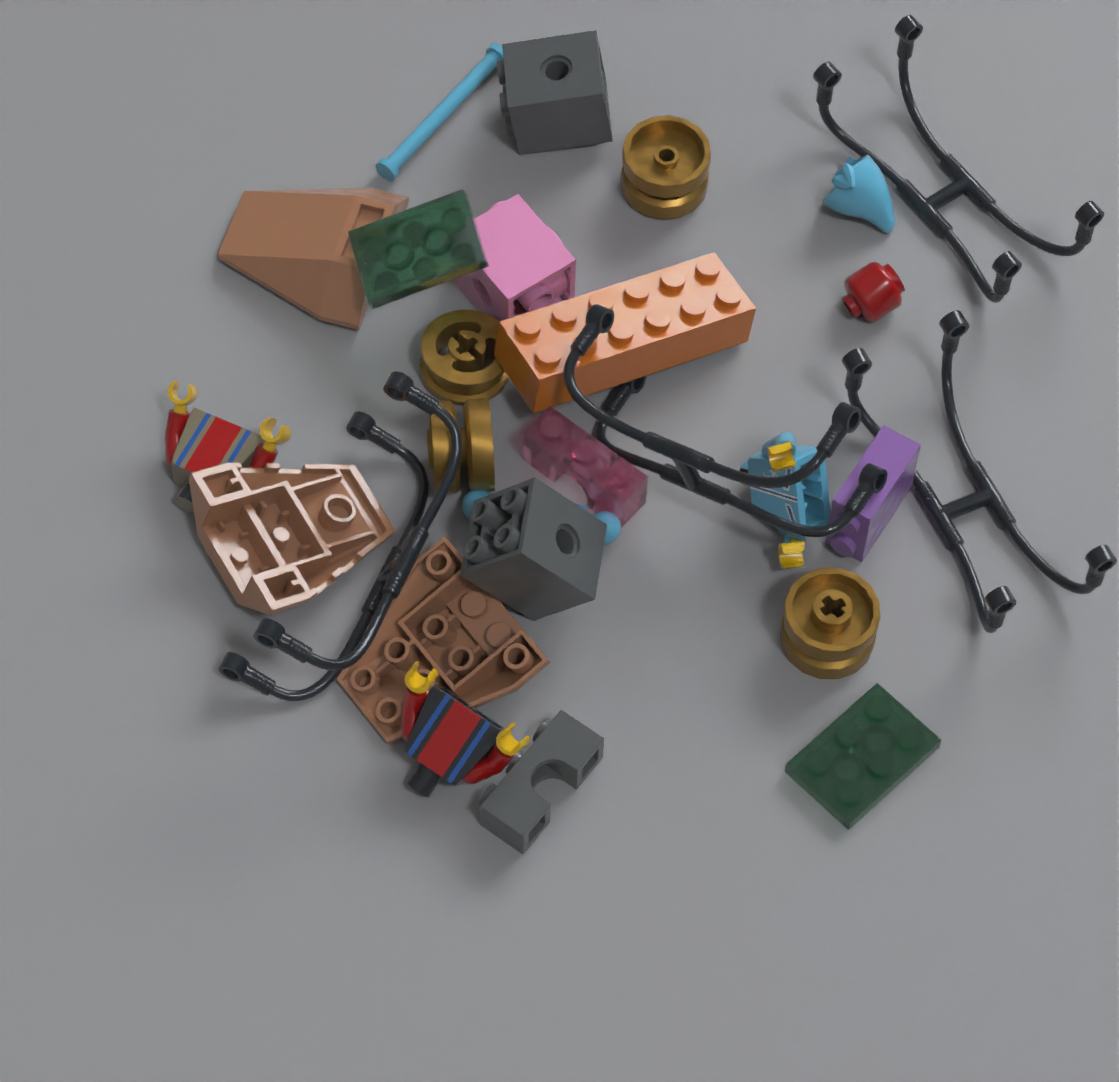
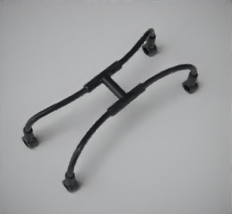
M907 15L895 27V33L899 36L897 56L899 57L898 71L904 102L923 140L940 160V166L955 181L925 198L908 179L904 180L890 166L847 134L836 123L829 111L834 86L842 77V73L830 61L821 64L813 74V79L818 83L816 102L819 105V112L825 125L841 142L859 156L869 155L881 172L897 186L896 190L941 238L945 237L951 244L986 298L993 303H998L1009 292L1012 278L1021 269L1022 263L1011 251L1001 254L992 265V269L997 273L992 289L966 247L952 231V225L937 211L938 209L967 193L983 211L990 212L1000 223L1018 237L1045 252L1059 256H1073L1080 253L1091 242L1094 228L1103 219L1104 212L1094 201H1088L1078 209L1075 214V219L1079 222L1075 236L1076 243L1071 246H1060L1045 241L1027 231L1006 215L996 205V200L952 154H947L919 113L910 87L908 61L913 53L914 42L922 33L923 26L912 15Z
M599 304L593 305L587 312L586 325L570 346L571 352L564 366V381L574 401L584 411L598 420L595 430L596 441L599 447L610 456L659 474L661 479L721 505L729 504L779 529L807 537H825L842 530L854 517L859 516L873 493H879L884 488L888 475L886 469L868 463L860 473L859 485L844 506L845 512L836 521L828 525L806 526L774 515L731 494L729 489L702 478L698 470L704 473L712 472L727 479L756 487L781 488L796 484L816 471L826 458H830L845 435L857 429L861 420V410L858 407L841 402L833 412L831 426L816 447L817 453L805 466L791 474L779 477H765L732 469L715 462L713 457L656 433L643 432L613 417L617 416L632 393L641 391L645 384L646 376L618 385L603 406L604 411L591 403L583 395L575 382L574 370L580 356L586 354L600 333H606L611 329L615 316L613 310ZM607 426L641 442L645 448L671 458L676 466L668 463L663 465L612 445L606 438Z
M955 310L946 314L939 322L944 332L941 344L943 351L941 368L942 391L953 437L967 465L966 471L978 491L942 505L929 482L924 481L917 470H915L913 484L916 495L949 550L955 552L961 564L984 630L987 633H994L1003 625L1006 612L1016 605V600L1007 586L995 588L984 598L974 567L963 547L964 540L952 519L988 506L1001 528L1007 530L1011 538L1029 560L1053 582L1076 594H1089L1101 586L1106 571L1116 564L1117 559L1108 545H1100L1092 549L1085 557L1089 565L1085 579L1086 583H1077L1066 578L1049 565L1029 544L1016 526V519L981 462L976 461L957 415L952 386L953 354L957 351L960 336L968 331L969 323L961 311ZM856 348L848 352L842 359V363L847 370L845 387L850 404L861 410L860 421L876 437L881 428L867 413L858 395V390H860L863 374L871 368L872 362L863 348Z
M398 371L392 372L384 385V392L394 400L407 401L430 416L436 415L446 425L451 436V454L447 469L424 516L429 484L427 473L420 460L409 449L400 444V439L393 437V435L378 427L370 415L360 411L354 412L346 427L350 435L360 440H369L391 454L395 452L413 468L418 481V495L410 520L397 546L392 547L361 608L363 613L337 659H328L313 653L311 647L287 634L285 628L280 623L269 618L261 619L253 635L254 639L265 647L277 648L289 654V656L303 664L308 662L318 668L328 670L320 680L302 690L284 689L275 685V680H272L270 677L268 678V676L251 667L246 658L234 652L226 653L218 669L226 678L233 681H242L266 696L271 694L287 701H302L312 698L325 690L343 669L358 662L370 647L393 599L398 598L429 536L427 531L452 485L462 453V436L455 419L447 410L439 405L440 402L415 387L413 380L408 375Z

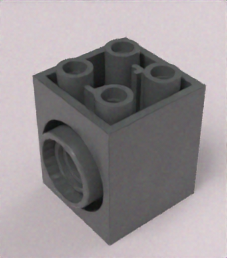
M597 30L502 44L503 60L497 61L499 83L503 85V92L499 93L502 116L505 117L508 140H516L519 155L613 142L607 82Z
M535 477L474 501L470 512L471 519L467 541L463 550L464 557L460 573L461 577L533 621L595 600L607 524Z

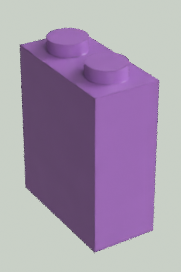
M883 425L833 498L828 524L836 521L845 512L844 506L859 485V476L865 465L871 463L886 469L888 474L886 484L879 493H873L858 517H854L847 526L837 533L826 536L825 543L830 545L835 552L844 557H852L863 562L911 490L921 447L919 443Z

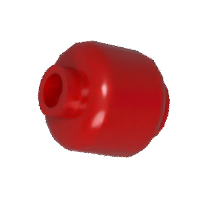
M871 262L845 279L844 285L847 295L842 297V301L853 318L861 315L868 322H876L901 305V293L905 291V288L899 276L889 264L882 266L878 262Z

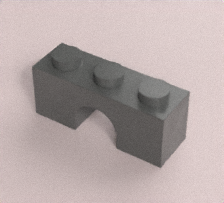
M560 710L552 721L546 719L540 724L533 736V744L525 753L519 751L515 754L506 768L507 775L498 785L491 784L479 800L480 825L523 855L550 823L551 803L539 796L533 788L539 782L553 778L560 779L577 790L603 758L604 738L563 710Z

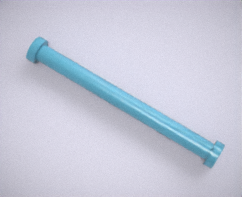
M492 43L486 49V56L388 158H381L375 167L384 179L394 181L399 175V168L497 67V61L503 60L501 45Z

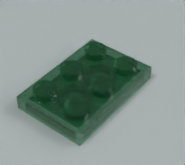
M464 189L348 231L367 301L372 309L489 266L470 201Z
M876 683L788 761L784 772L849 830L940 747L941 739L880 684Z

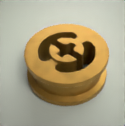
M463 309L442 314L428 325L421 341L420 374L426 387L435 396L444 401H451L452 404L464 405L467 399L488 398L491 400L504 389L509 377L494 356L499 321L486 313ZM448 347V354L446 356L439 355L444 348ZM485 359L493 360L488 367L483 369Z

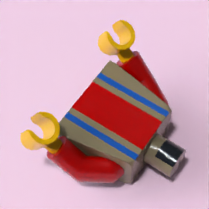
M173 381L168 387V397L175 405L174 409L169 410L164 435L166 464L172 469L174 483L181 487L180 492L175 498L176 503L184 510L194 513L189 484L191 473L224 463H241L242 468H264L266 463H274L278 455L276 446L286 443L291 437V431L288 426L282 425L278 435L273 437L272 430L277 422L274 418L265 419L260 425V434H257L195 407L189 413L186 411L187 405L192 404L196 400L197 389L194 385L189 384L187 397L180 400L177 395L179 381Z

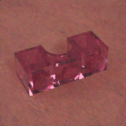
M549 406L523 432V460L554 483L564 473L572 477L584 490L587 496V507L595 513L599 511L612 512L619 518L622 528L646 503L648 476L553 407Z

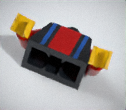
M415 661L405 675L407 689L402 704L401 735L405 742H407L404 751L420 763L407 781V784L420 794L429 797L441 778L455 786L463 782L474 785L501 773L515 754L530 742V737L527 735L521 741H517L512 736V728L516 726V723L512 722L504 728L441 684L433 685L429 691L430 686L438 676V671L433 668L427 678H425L417 670L420 662Z

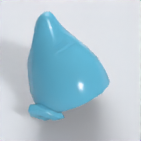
M869 155L857 160L850 156L844 166L835 173L836 176L831 180L834 187L822 200V203L826 208L838 214L862 218L863 221L871 222L879 227L884 233L891 232L895 226L893 204L889 188L880 168Z

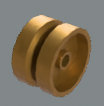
M664 115L650 117L637 123L627 134L622 153L621 185L624 197L634 209L645 216L662 220L673 219L693 212L704 201L709 182L711 149L709 139L701 128L685 118Z
M467 399L463 406L464 426L459 427L462 436L461 459L447 494H457L460 489V467H467L468 485L471 490L495 491L494 450L489 399ZM439 401V405L447 410L457 422L456 410L452 402ZM433 414L429 415L430 429H427L429 469L433 468L434 489L436 493L448 466L451 454V436L443 421Z
M819 568L803 574L791 585L785 599L784 616L780 628L781 647L790 663L802 673L815 678L841 679L856 673L870 658L881 618L880 601L872 586L858 574L842 568Z

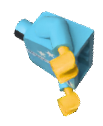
M782 432L764 443L762 451L750 456L748 461L742 464L739 471L765 477L785 476L805 466L817 453V450L814 446L796 445L797 441L794 434ZM825 460L810 476L790 486L763 488L747 485L750 486L752 504L774 515L806 526H824L829 523L831 511ZM777 528L784 535V543L778 546V558L781 568L804 567L802 552L805 550V536Z

